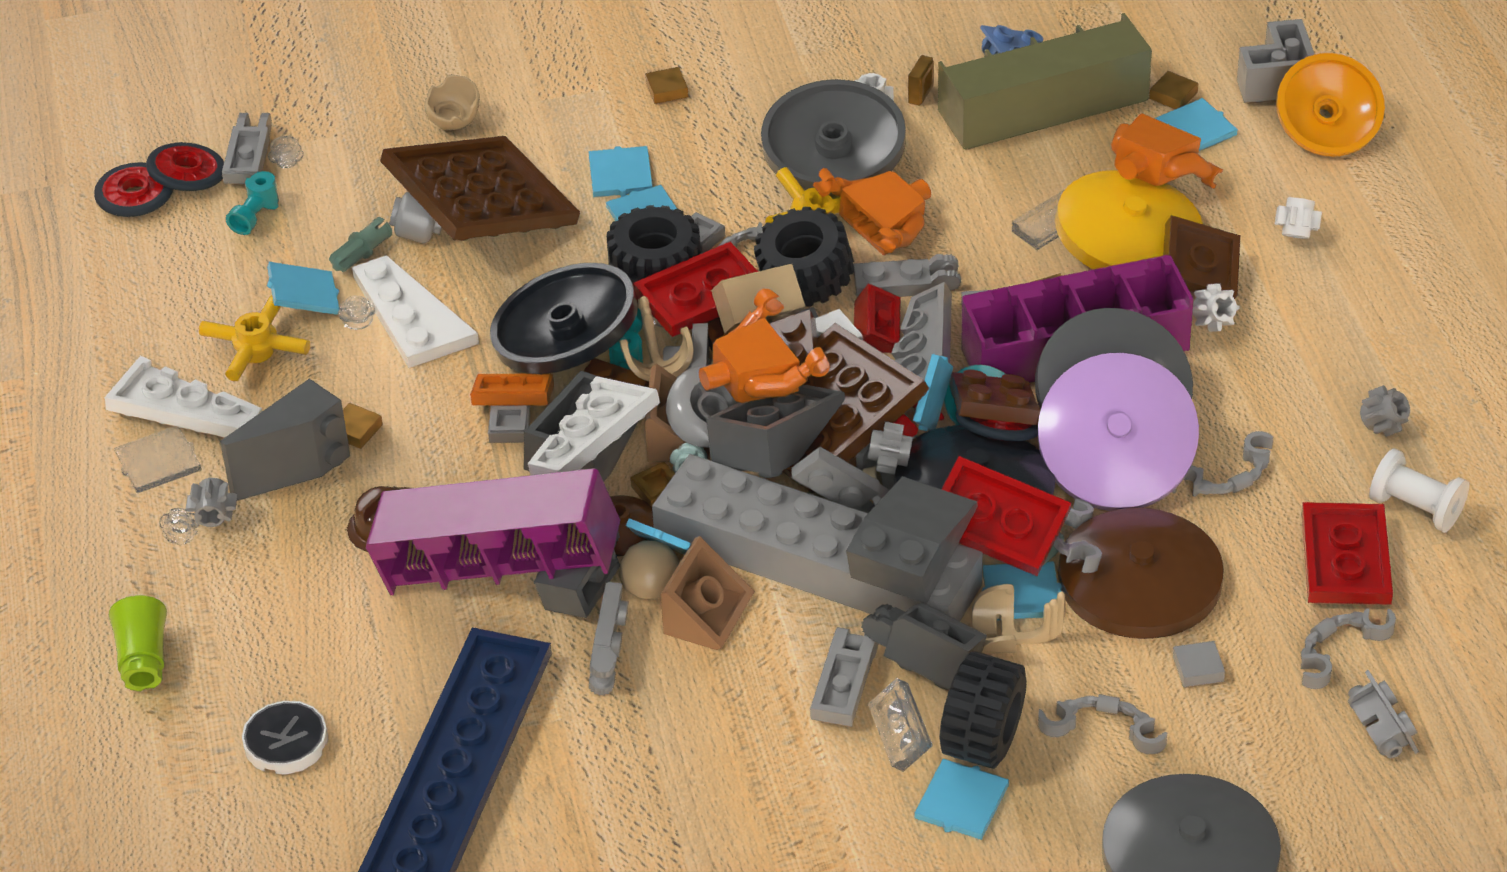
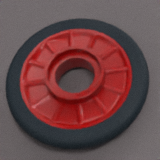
M177 142L162 145L153 150L146 161L149 175L159 184L175 190H204L215 186L223 179L222 169L224 161L221 156L212 149L195 143Z
M135 162L120 165L106 172L95 186L94 197L98 206L109 214L121 217H135L151 213L163 206L171 197L173 189L156 182L149 175L145 162ZM133 187H142V189H140V190H138V191H134V192H127V191H126L127 189H130V188H133Z
M956 411V419L964 428L984 437L1004 441H1025L1038 436V424L1031 425L959 416L958 411Z

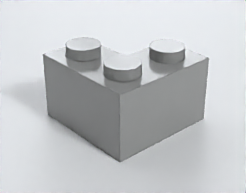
M1302 19L1267 22L1265 45L1239 48L1237 83L1244 103L1276 100L1279 85L1287 71L1298 61L1314 55Z

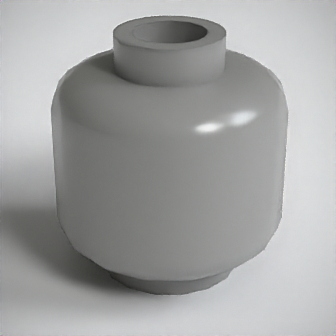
M408 191L405 192L402 198L396 197L389 222L391 226H394L396 236L419 243H427L433 233L440 235L442 227Z

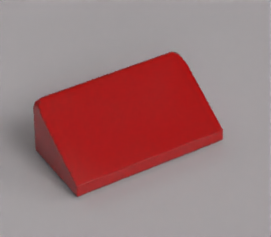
M868 283L854 302V326L863 335V341L882 353H892L895 343H898L900 340L901 298Z

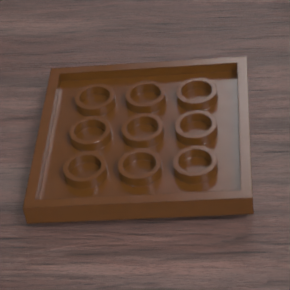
M506 136L387 148L382 151L380 162L453 240L465 241L476 237H496L500 234L526 233L531 230L546 228L557 229L561 226L577 225L580 211Z
M834 323L817 338L818 347L822 348L830 364L829 371L822 377H809L804 385L842 391L845 393V400L799 462L819 447L849 462L871 442L873 430L884 431L885 422H895L925 396L929 390L924 379L837 323ZM796 464L782 470V472L792 478V467ZM799 483L801 486H803L804 488H806V489H807L808 491H810L811 493L814 492V491L811 490L810 488H808V487L804 486L803 484Z

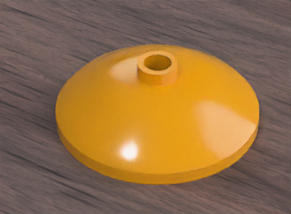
M1319 53L1298 61L1287 71L1278 88L1276 108L1283 129L1295 143L1312 153L1335 157L1354 153L1365 147L1375 137L1384 118L1385 101L1380 84L1363 64L1345 55ZM1320 110H1327L1331 117H1323L1320 114Z

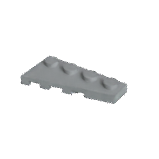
M945 282L911 297L900 328L904 336L898 343H895L891 353L896 362L924 380L932 354L948 357V363H950L952 292Z

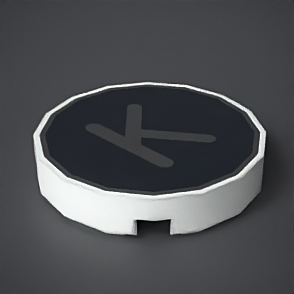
M280 701L266 705L249 718L244 725L242 741L246 757L255 768L264 772L266 768L275 770L276 774L287 775L303 771L319 760L322 756V749L325 747V744L327 746L328 733L324 717L313 706L300 701Z

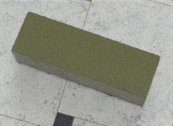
M1122 13L1121 21L1085 31H1083L1080 25H1077L1076 33L1040 43L1034 37H1031L1029 46L994 55L986 49L984 57L949 67H945L943 62L940 61L938 62V111L963 149L967 150L1145 102L1149 99L1152 49L1127 15Z

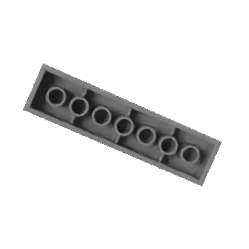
M692 454L688 455L652 505L655 529L691 544L696 537L701 536L730 566L872 615L876 611L875 609L882 604L886 605L888 603L893 608L897 607L906 612L913 605L922 603L851 578L846 550L862 520L868 513ZM958 544L926 605L961 621L982 586L983 552Z

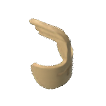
M643 296L639 299L651 364H645L634 359L629 352L628 341L625 339L620 340V346L626 362L636 376L646 381H650L651 367L656 363L675 377H678L689 367L693 359L694 349L688 327L681 328L683 340L680 349L672 358L662 361L649 300Z
M1012 584L996 585L980 592L972 606V628L987 635L982 653H1015L1017 644H1040L1055 639L1061 633L1064 623L1065 593L1059 592L1057 599H1052L1049 603H1045L1043 623L1038 629L1017 632L1014 628V586ZM1000 619L1002 636L996 637V620Z

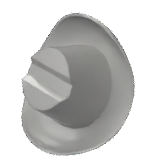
M698 366L683 372L675 380L667 397L666 414L671 428L679 438L694 446L710 448L706 418L739 402L734 400L724 386L708 391L705 390L699 378V369L705 366Z

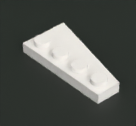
M596 376L590 383L592 391L589 394H582L575 402L577 410L574 414L565 415L560 421V432L555 435H549L528 462L530 475L580 470L660 403L657 389Z

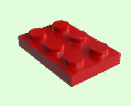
M730 241L634 282L633 287L637 293L638 300L643 296L647 297L651 314L671 337H675L681 334V328L688 327L691 330L693 324L707 323L719 317L711 290L721 280L759 271Z
M961 456L956 460L941 489L977 501L978 507L959 544L981 551L985 555L1037 577L1071 510L1072 504Z
M1303 502L1301 517L1308 603L1392 605L1393 587L1385 505Z

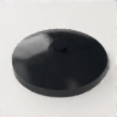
M578 263L560 267L532 279L507 298L493 318L490 327V339L501 362L515 371L527 374H549L568 370L598 357L626 334L637 315L638 296L628 275L612 265L604 263Z
M962 425L933 429L912 439L907 467L897 465L894 474V485L903 476L942 489L956 460L961 456L1054 495L1055 475L1049 470L1041 456L1040 450L1026 440L1004 441L984 437L967 430Z

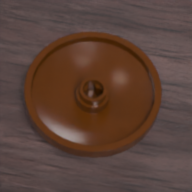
M1150 508L1118 509L1097 515L1077 527L1065 543L1072 544L1074 542L1086 541L1099 548L1102 555L1098 570L1095 572L1083 573L1082 568L1085 560L1075 559L1067 563V556L1060 553L1058 579L1062 586L1061 592L1065 593L1067 604L1080 618L1090 625L1122 637L1153 639L1175 635L1188 630L1200 623L1211 613L1222 591L1223 561L1213 540L1201 528L1189 520L1162 510Z

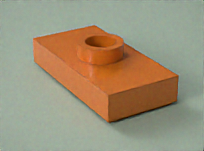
M477 374L470 393L471 404L503 406L548 405L554 389L553 374Z

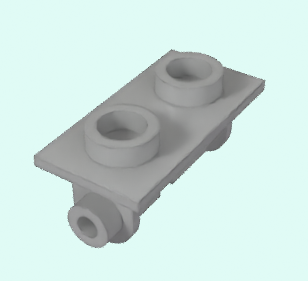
M1365 671L1370 683L1364 687L1357 685L1351 688L1348 692V704L1355 711L1363 726L1379 719L1378 722L1366 728L1377 746V750L1381 755L1395 758L1401 754L1402 748L1409 744L1414 753H1418L1419 751L1411 736L1418 732L1405 711L1397 714L1393 709L1392 705L1398 703L1392 690L1385 680L1377 684L1370 671Z

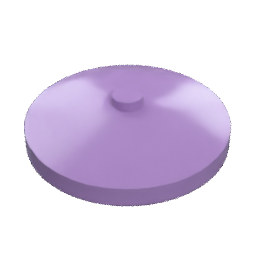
M1101 354L1075 364L1064 372L1052 385L1044 399L1039 415V450L1045 464L1055 475V482L1074 499H1081L1091 504L1093 508L1105 511L1144 508L1165 498L1187 475L1198 446L1199 423L1197 412L1184 385L1162 365L1134 354Z

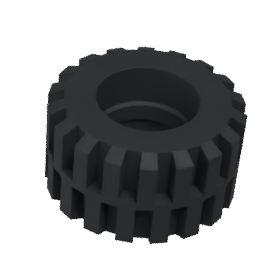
M648 205L643 209L638 207L631 209V213H623L618 217V221H613L610 225V231H607L608 263L625 272L632 284L701 254L698 225L694 224V219L690 215H684V211L679 209L671 210L670 206L654 207V205Z
M803 207L802 210L798 211L793 208L787 210L788 213L785 215H776L773 217L774 221L772 223H766L762 227L763 233L757 234L755 239L757 245L754 246V254L759 271L792 264L805 307L814 306V303L818 301L825 303L829 301V296L840 294L842 292L841 286H847L851 281L849 275L854 273V259L843 223L838 221L836 215L833 213L827 214L826 210L817 208L815 211L811 207Z
M971 651L966 656L953 678L942 714L939 738L941 751L944 755L991 769L999 765L1011 746L1022 713L1027 685L1024 665L976 651Z

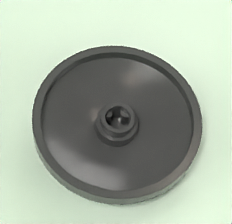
M831 79L816 81L789 91L772 105L763 120L761 128L762 151L767 164L775 174L780 169L787 167L804 190L814 188V182L822 181L819 177V171L823 168H827L835 178L840 177L850 181L874 177L892 171L902 158L906 145L905 120L896 103L888 95L875 87L851 80Z
M1095 309L1079 314L1065 322L1048 340L1040 355L1035 373V392L1040 411L1050 388L1064 372L1085 359L1108 353L1134 354L1153 360L1175 375L1184 385L1191 399L1193 397L1191 368L1177 340L1169 331L1153 319L1126 309Z
M1172 774L1143 782L1129 790L1116 802L1108 814L1104 825L1102 857L1106 872H1278L1280 837L1276 824L1266 808L1242 788L1228 781L1207 775Z

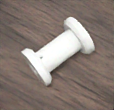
M1395 448L1391 449L1384 456L1374 474L1369 492L1370 499L1377 503H1382L1391 496L1433 514L1435 528L1444 533L1449 531L1465 505L1469 492V482L1458 477L1446 485L1405 467L1406 459L1404 453Z

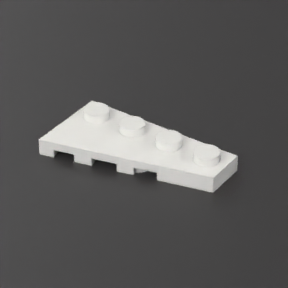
M387 255L352 267L356 283L408 368L479 344L478 333Z
M140 356L105 396V406L108 411L221 437H227L262 412L261 407L224 391L214 394L208 391L207 384L196 379L191 383L178 378L177 371L166 366L161 370L151 366V360Z

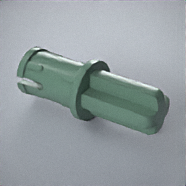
M377 217L360 232L350 234L348 241L330 255L329 261L332 263V268L335 271L345 272L360 259L369 258L373 254L374 248L392 236L390 224L386 222L379 228L378 226L385 219Z

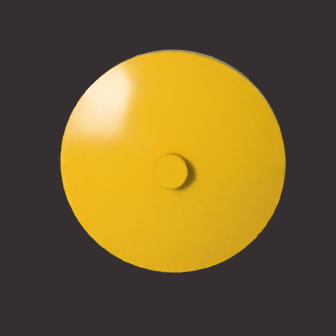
M1118 170L1094 172L1073 181L1063 191L1055 214V227L1061 242L1076 259L1091 269L1163 256L1165 223L1171 215L1203 224L1193 203L1168 183L1154 186L1136 177L1128 180L1123 178Z

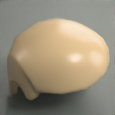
M453 74L447 75L441 85L436 87L432 85L425 99V112L428 119L443 130L462 129L475 119L479 108L480 94L476 84L467 77Z
M654 540L641 541L629 547L621 559L619 570L624 590L629 591L640 599L660 598V594L679 565V559L668 545Z

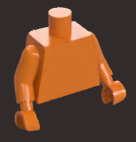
M1143 113L1130 125L1127 123L1120 124L1111 143V149L1116 154L1114 165L1120 175L1128 180L1136 177L1151 185L1161 186L1184 175L1194 174L1201 178L1202 183L1215 189L1217 184L1213 182L1214 178L1218 173L1223 172V169L1207 162L1198 154L1201 138Z
M823 168L819 171V177L822 181L813 183L814 188L822 197L830 193L841 197L839 215L883 256L892 253L896 248H907L910 246L925 225V200L931 197V189L923 179H918L908 184L897 173L888 171L874 177L850 181L840 177L835 178L827 168Z
M762 289L754 298V305L757 308L753 312L749 311L738 327L713 343V364L700 368L699 378L705 390L708 391L724 386L736 402L744 403L770 397H786L791 393L798 392L799 387L808 381V376H825L829 371L830 364L822 348L816 347L807 355L805 362L800 365L799 359L765 319L768 315L775 316L784 309V305L776 299L779 296L770 289Z

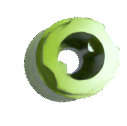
M145 595L125 597L114 603L108 614L115 638L118 671L121 674V680L125 683V688L133 691L155 688L162 681V670L164 668L163 643L167 609L160 600Z

